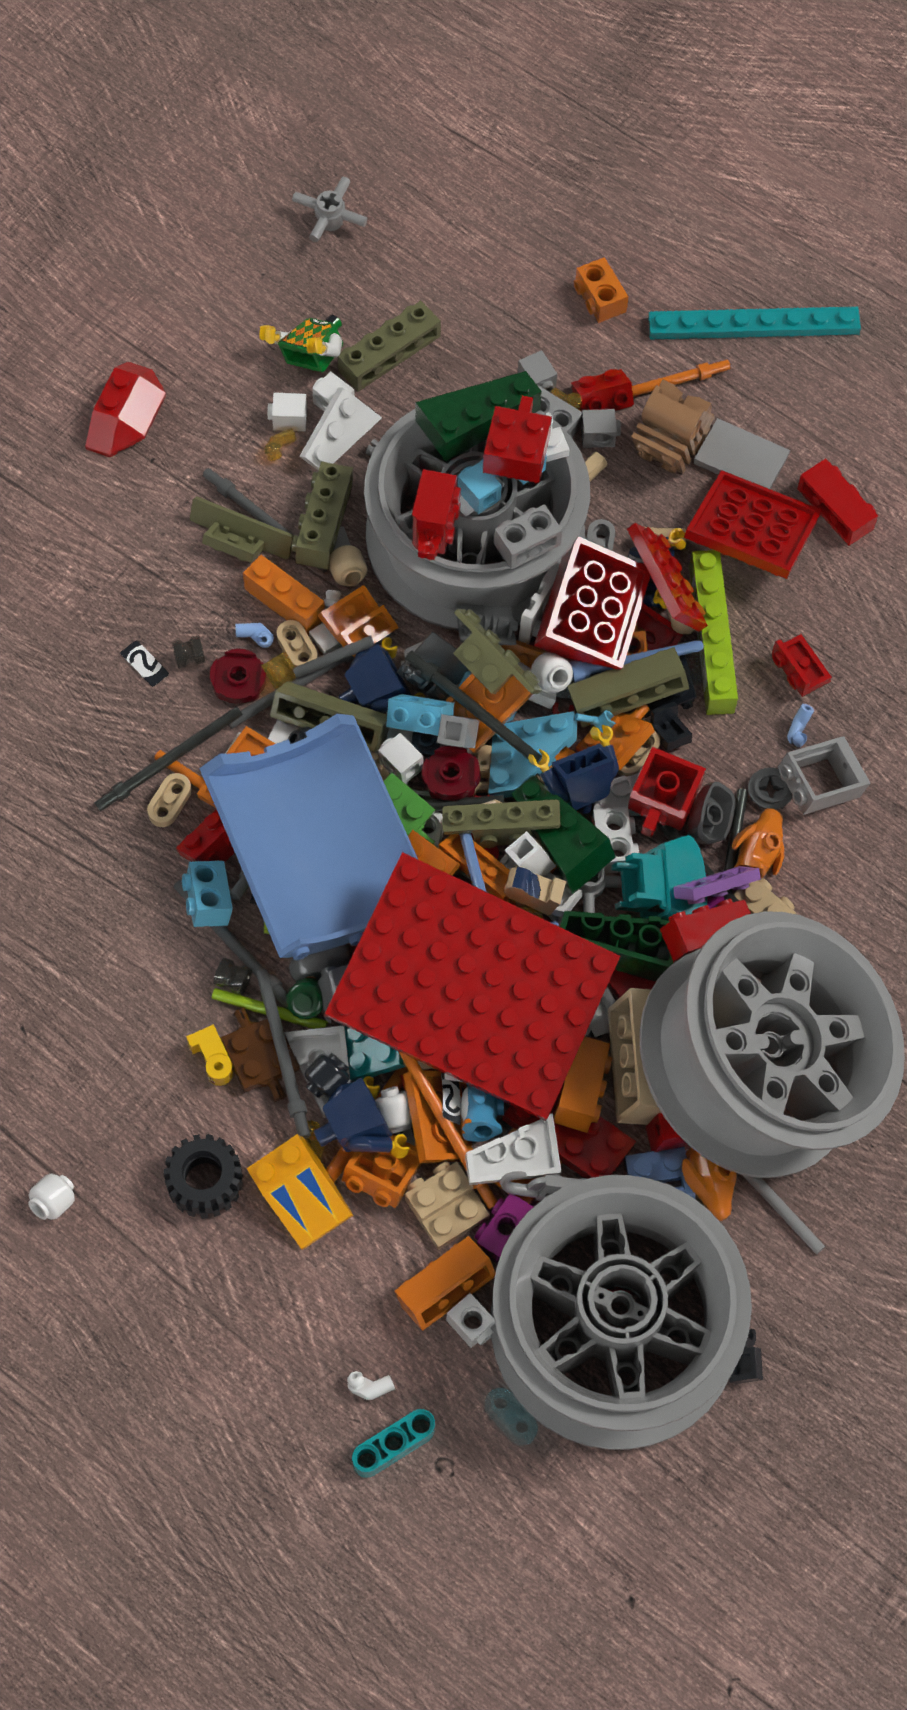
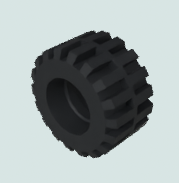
M200 1134L193 1135V1141L188 1142L187 1138L183 1139L180 1148L175 1145L171 1150L172 1157L167 1156L165 1161L166 1168H164L165 1184L170 1199L173 1203H176L180 1211L186 1210L188 1215L194 1218L196 1213L200 1214L201 1219L208 1218V1213H213L214 1217L221 1215V1209L224 1208L228 1211L232 1207V1200L236 1202L239 1198V1190H242L243 1187L240 1160L238 1155L235 1154L234 1148L231 1145L226 1146L224 1139L219 1137L215 1141L213 1135L206 1134L205 1139H201ZM199 1164H213L222 1171L219 1181L211 1188L199 1190L190 1187L186 1183L189 1171Z

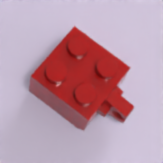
M522 396L518 410L495 406L483 455V473L535 483L540 482L550 439L552 416L531 413L533 408L532 397Z
M422 470L412 511V544L418 549L419 558L435 560L437 553L445 554L447 544L453 543L455 534L454 521L458 520L461 503H459L461 488L457 487V475Z
M655 747L651 748L632 789L628 803L629 810L641 814L640 816L646 818L641 834L652 838L658 823L681 831L703 783L706 768Z

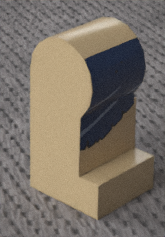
M513 867L509 871L504 893L510 899L550 916L561 904L566 881L556 877L550 880L538 874L535 875L526 868Z

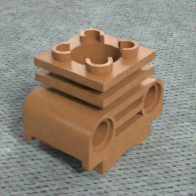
M663 379L659 386H655L643 409L642 420L644 425L638 423L636 428L639 434L633 432L631 438L636 451H638V456L649 462L654 459L662 463V468L670 473L675 474L678 471L684 474L686 471L684 463L689 465L691 462L690 454L695 456L710 432V425L715 417L711 413L712 405L710 402L700 397L689 395L684 400L682 399L683 392L674 384Z

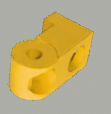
M214 1024L186 1036L192 1054L201 1052L206 1063L209 1081L216 1086H223L229 1083L233 1077L231 1060Z

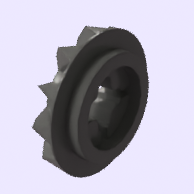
M764 768L752 775L748 784V791L751 801H754L759 809H783L791 802L792 793L786 782L780 777L778 769ZM769 781H771L773 789L778 790L775 791L772 798H770L768 791H763L767 788Z

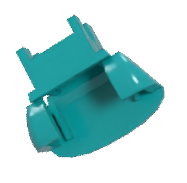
M690 835L662 843L644 854L631 853L625 857L626 863L616 862L611 865L612 871L621 872L623 901L615 904V910L640 912L642 919H648L649 916L661 917V920H669L670 916L685 911L686 915L692 914L693 910L708 903L707 897H705V902L688 904L687 900L677 899L674 895V886L706 877L700 848L695 839ZM659 904V908L665 910L662 913L648 911V909Z

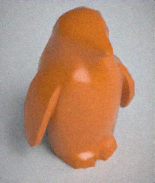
M766 808L754 824L747 826L736 835L732 843V849L736 850L740 844L741 847L738 861L734 868L738 866L759 868L760 878H764L773 864L772 873L773 875L778 874L784 859L783 818L780 812L772 808Z
M690 1148L686 1152L689 1160L683 1159L682 1173L685 1182L719 1221L726 1220L732 1211V1198L737 1173L720 1167L704 1158L693 1148Z

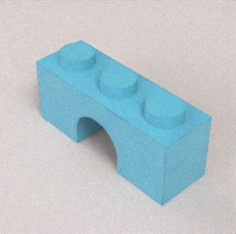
M547 454L545 456L542 472L546 470ZM483 459L474 466L464 468L458 475V487L461 488V496L478 515L501 500L502 484L495 478L498 475L483 473ZM519 480L523 485L526 484L527 482H529V481Z

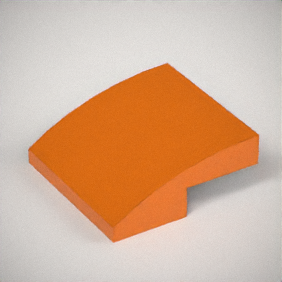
M362 585L318 614L326 628L343 647L370 635L375 644L399 628L385 606H378L365 585Z

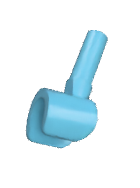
M607 710L598 717L576 713L574 716L575 720L595 725L602 733L601 725H607L612 728L616 724L610 720L613 714Z

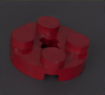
M228 650L224 656L216 659L211 665V686L215 691V695L220 700L234 704L254 702L258 700L260 693L266 686L267 674L265 665L250 650ZM237 671H241L242 676L245 678L241 679V681H235L231 676H235Z
M451 745L443 746L435 750V754L429 759L428 757L426 758L422 766V777L424 785L432 798L456 801L474 795L475 788L480 782V765L475 756L473 757L467 753V749ZM449 769H454L455 773H458V775L451 778L444 774H447Z

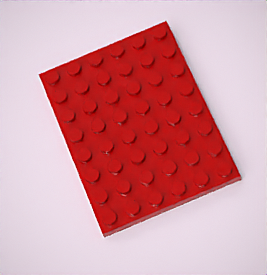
M402 852L324 1016L546 1121L620 956Z

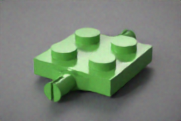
M391 773L383 782L407 835L414 830L434 845L436 841L423 832L425 823L434 815L435 809L396 775Z

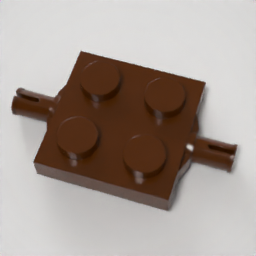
M240 1008V1011L238 1009L233 1013L240 1028L220 1037L244 1093L258 1087H269L275 1102L280 1101V1098L283 1100L286 1097L280 1084L283 1076L268 1018L259 1022H251L246 1009ZM285 1036L293 1070L297 1072L300 1066Z

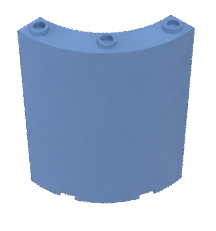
M335 714L318 726L306 731L307 737L293 744L288 739L265 747V753L251 756L249 751L230 754L220 753L199 768L280 958L293 957L294 960H300L310 954L348 943L351 946L358 945L401 853L404 852L418 859L354 715Z

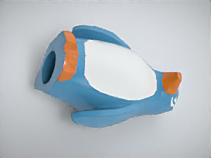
M461 1082V1088L465 1089L461 1097V1116L464 1121L462 1124L463 1138L466 1141L484 1142L501 1134L502 1126L496 1119L498 1115H504V1101Z

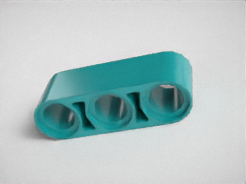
M417 1409L357 1446L352 1454L354 1471L363 1478H370L429 1442L435 1433L434 1416L425 1409ZM423 1419L429 1423L430 1428L425 1433H417L412 1428L413 1423L416 1420ZM392 1436L399 1437L403 1442L402 1447L395 1451L385 1446L386 1440ZM369 1453L373 1455L376 1459L374 1465L369 1468L360 1466L358 1459L362 1454Z

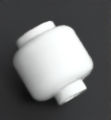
M551 652L539 655L531 668V672L540 681L538 686L551 693L565 690L573 677L571 664L565 658Z
M397 1086L380 1091L381 1097L377 1098L375 1102L391 1133H399L412 1127V1120L406 1091H399Z
M55 1174L45 1175L29 1192L30 1201L28 1204L32 1212L43 1220L46 1218L50 1220L59 1218L75 1201L72 1182L64 1175L60 1177Z

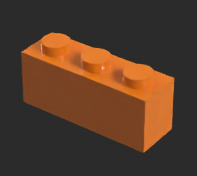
M260 555L243 572L244 588L247 592L286 621L295 620L302 624L308 635L310 630L322 622L318 614L325 610V601L263 555Z
M584 1036L558 1094L553 1116L555 1124L587 1133L591 1123L598 1122L602 1105H598L597 1102L598 1098H603L607 1081L602 1080L603 1074H608L612 1063V1057L608 1056L609 1043Z
M467 1236L461 1242L453 1245L449 1251L438 1259L430 1262L418 1274L403 1282L394 1292L403 1310L423 1331L449 1312L469 1293L473 1294L492 1280L496 1272L490 1258Z

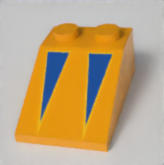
M298 1134L247 1168L261 1194L302 1250L354 1216L309 1141Z

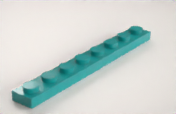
M858 306L649 311L648 314L650 340L859 335L861 330Z

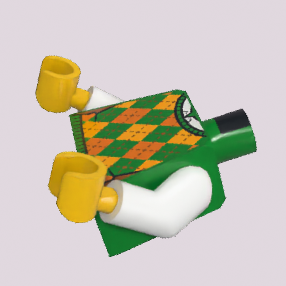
M332 314L325 321L307 318L288 333L276 331L274 326L262 325L260 326L259 339L265 340L269 344H278L287 364L323 373L334 357L340 355L343 341L338 329L342 326V322L337 316Z

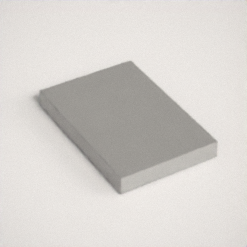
M717 418L695 456L693 464L718 475L723 470L771 489L789 457L790 450Z

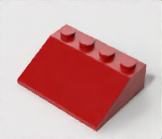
M578 537L571 549L561 558L534 646L547 652L555 653L563 658L621 670L650 579L646 566Z

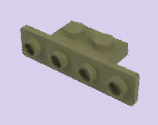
M198 496L192 500L190 521L209 528L203 534L202 544L250 563L263 550L284 559H288L291 556L293 534Z
M459 608L454 612L470 629L472 634L453 654L491 694H496L513 675L531 694H539L542 691L538 686L539 679L531 671H524L518 665L520 662L519 658L509 649L505 651L498 644L501 641L499 637L490 629L486 631L479 624L481 619L471 609L466 611Z
M559 800L444 806L442 808V830L445 835L472 833L474 841L487 849L501 845H511L526 831L533 837V830L560 827Z

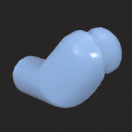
M262 623L236 624V638L250 637L263 648L272 645L274 641L273 634Z
M808 704L800 706L787 734L789 743H793L796 747H802L807 741V735L802 732L814 713V709Z

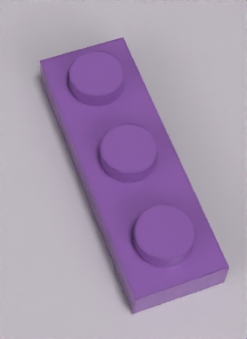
M738 866L674 886V895L677 899L687 900L688 904L705 902V897L707 896L719 897L727 895V890L729 889L740 890L748 888L749 883L761 880L759 868Z

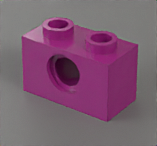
M509 1193L505 1200L500 1198L491 1212L495 1216L489 1225L483 1223L475 1235V1239L478 1240L476 1244L496 1264H498L503 1248L510 1235L501 1234L497 1228L502 1224H509L515 1228L533 1208V1206L516 1195Z

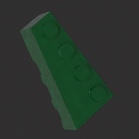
M527 371L417 401L415 402V421L444 460L448 461L488 438L495 406L518 410L522 396L533 398L531 413H536L541 407L542 391Z
M535 776L530 777L512 793L515 802L559 800L560 827L533 830V835L555 864L557 872L566 881L572 895L616 858L609 837L558 795L551 794L547 787Z
M564 911L560 927L619 955L620 959L615 967L616 971L656 982L667 968L675 963L660 931L663 926L670 922L669 920H661V917L649 916L648 919L631 918V915L619 914V917L604 916L603 913Z

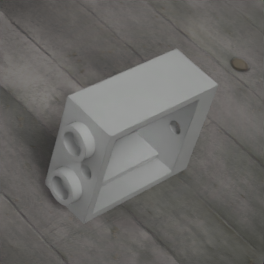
M844 736L788 752L777 767L780 777L786 782L794 802L799 806L803 815L860 798L871 784ZM828 759L843 788L815 796L800 767Z

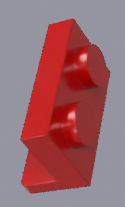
M610 369L604 374L584 376L578 381L571 382L572 392L581 404V412L582 410L615 409L616 411L634 405L632 382L622 369Z
M802 634L784 643L781 639L775 641L772 650L773 662L778 668L783 669L787 675L789 685L794 690L797 689L802 697L830 683L832 676Z
M217 810L208 815L176 847L180 856L190 862L224 861L225 863L235 853Z

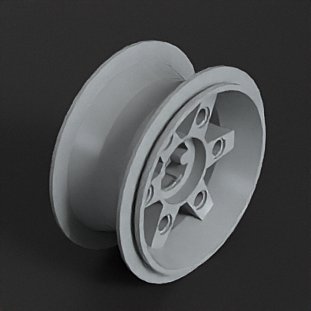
M415 409L401 417L386 431L372 453L365 475L364 498L368 515L366 521V545L368 557L375 575L383 588L398 604L426 622L453 630H458L457 616L454 614L456 611L455 604L510 607L513 620H518V625L521 624L522 613L525 609H529L531 598L534 593L538 594L540 584L549 568L556 563H560L561 558L571 549L578 537L585 539L584 524L590 505L588 470L581 451L572 437L562 427L561 430L570 449L569 456L546 462V470L541 473L539 483L527 482L523 485L518 479L498 476L505 484L501 489L500 501L479 515L475 510L468 516H465L460 511L458 520L454 521L455 534L453 543L447 544L446 551H450L457 556V562L436 556L435 560L419 558L418 549L412 544L413 510L402 515L400 511L406 493L414 500L416 499L423 469L457 475L458 487V475L468 466H474L483 459L487 439L454 458L445 461L415 421ZM539 410L538 412H536V414L546 415V414H545L543 411H541V410ZM553 420L552 429L561 427L559 423ZM544 504L548 510L551 509L552 516L562 529L560 546L512 570L506 561L485 564L486 559L494 556L505 560L494 544L495 528L500 523L506 520H513L521 516L526 510L538 508ZM541 527L534 528L536 530H543ZM511 539V540H509L510 542H514V543H515V542H519V541L516 540V539Z
M759 912L748 914L729 922L716 931L701 949L685 955L667 968L657 979L650 991L642 1012L639 1031L642 1066L650 1092L661 1113L673 1130L691 1148L720 1167L741 1175L759 1178L783 1177L798 1173L816 1164L832 1149L849 1145L865 1137L875 1129L890 1112L900 1090L905 1062L904 1037L897 1010L885 984L870 962L854 945L825 925L801 915L786 912ZM785 1107L795 1118L783 1114Z
M605 1175L584 1179L564 1186L545 1197L524 1216L514 1228L499 1259L494 1280L490 1315L495 1320V1324L491 1327L494 1332L491 1335L494 1356L501 1375L513 1396L523 1408L543 1426L565 1439L589 1447L607 1450H629L652 1446L673 1438L691 1427L709 1411L722 1394L743 1353L749 1334L752 1312L751 1289L746 1267L736 1244L719 1220L693 1197L671 1185L650 1178L631 1175ZM626 1232L651 1238L665 1246L670 1252L649 1264L647 1261L630 1254ZM593 1234L594 1264L587 1271L552 1260L567 1245ZM604 1249H613L617 1254L604 1257ZM670 1274L675 1280L665 1285L661 1275ZM693 1279L700 1291L703 1303L704 1327L668 1308V1301ZM561 1284L566 1287L568 1292L556 1290L552 1286ZM615 1287L628 1289L639 1297L644 1306L635 1303L631 1294L626 1291L611 1292L607 1289ZM532 1297L572 1317L569 1323L542 1346L534 1328ZM621 1302L627 1306L628 1312L623 1315L613 1312L611 1305ZM604 1314L607 1321L612 1325L624 1326L627 1324L629 1326L625 1329L612 1327L602 1321L599 1315ZM670 1336H679L684 1343H675L670 1339ZM563 1346H569L575 1353L561 1357L558 1350ZM647 1351L688 1365L671 1382L661 1388L645 1393L643 1355ZM592 1357L605 1361L612 1396L585 1389L568 1379L564 1374ZM627 1372L631 1374L634 1382L628 1386L622 1385L618 1374Z

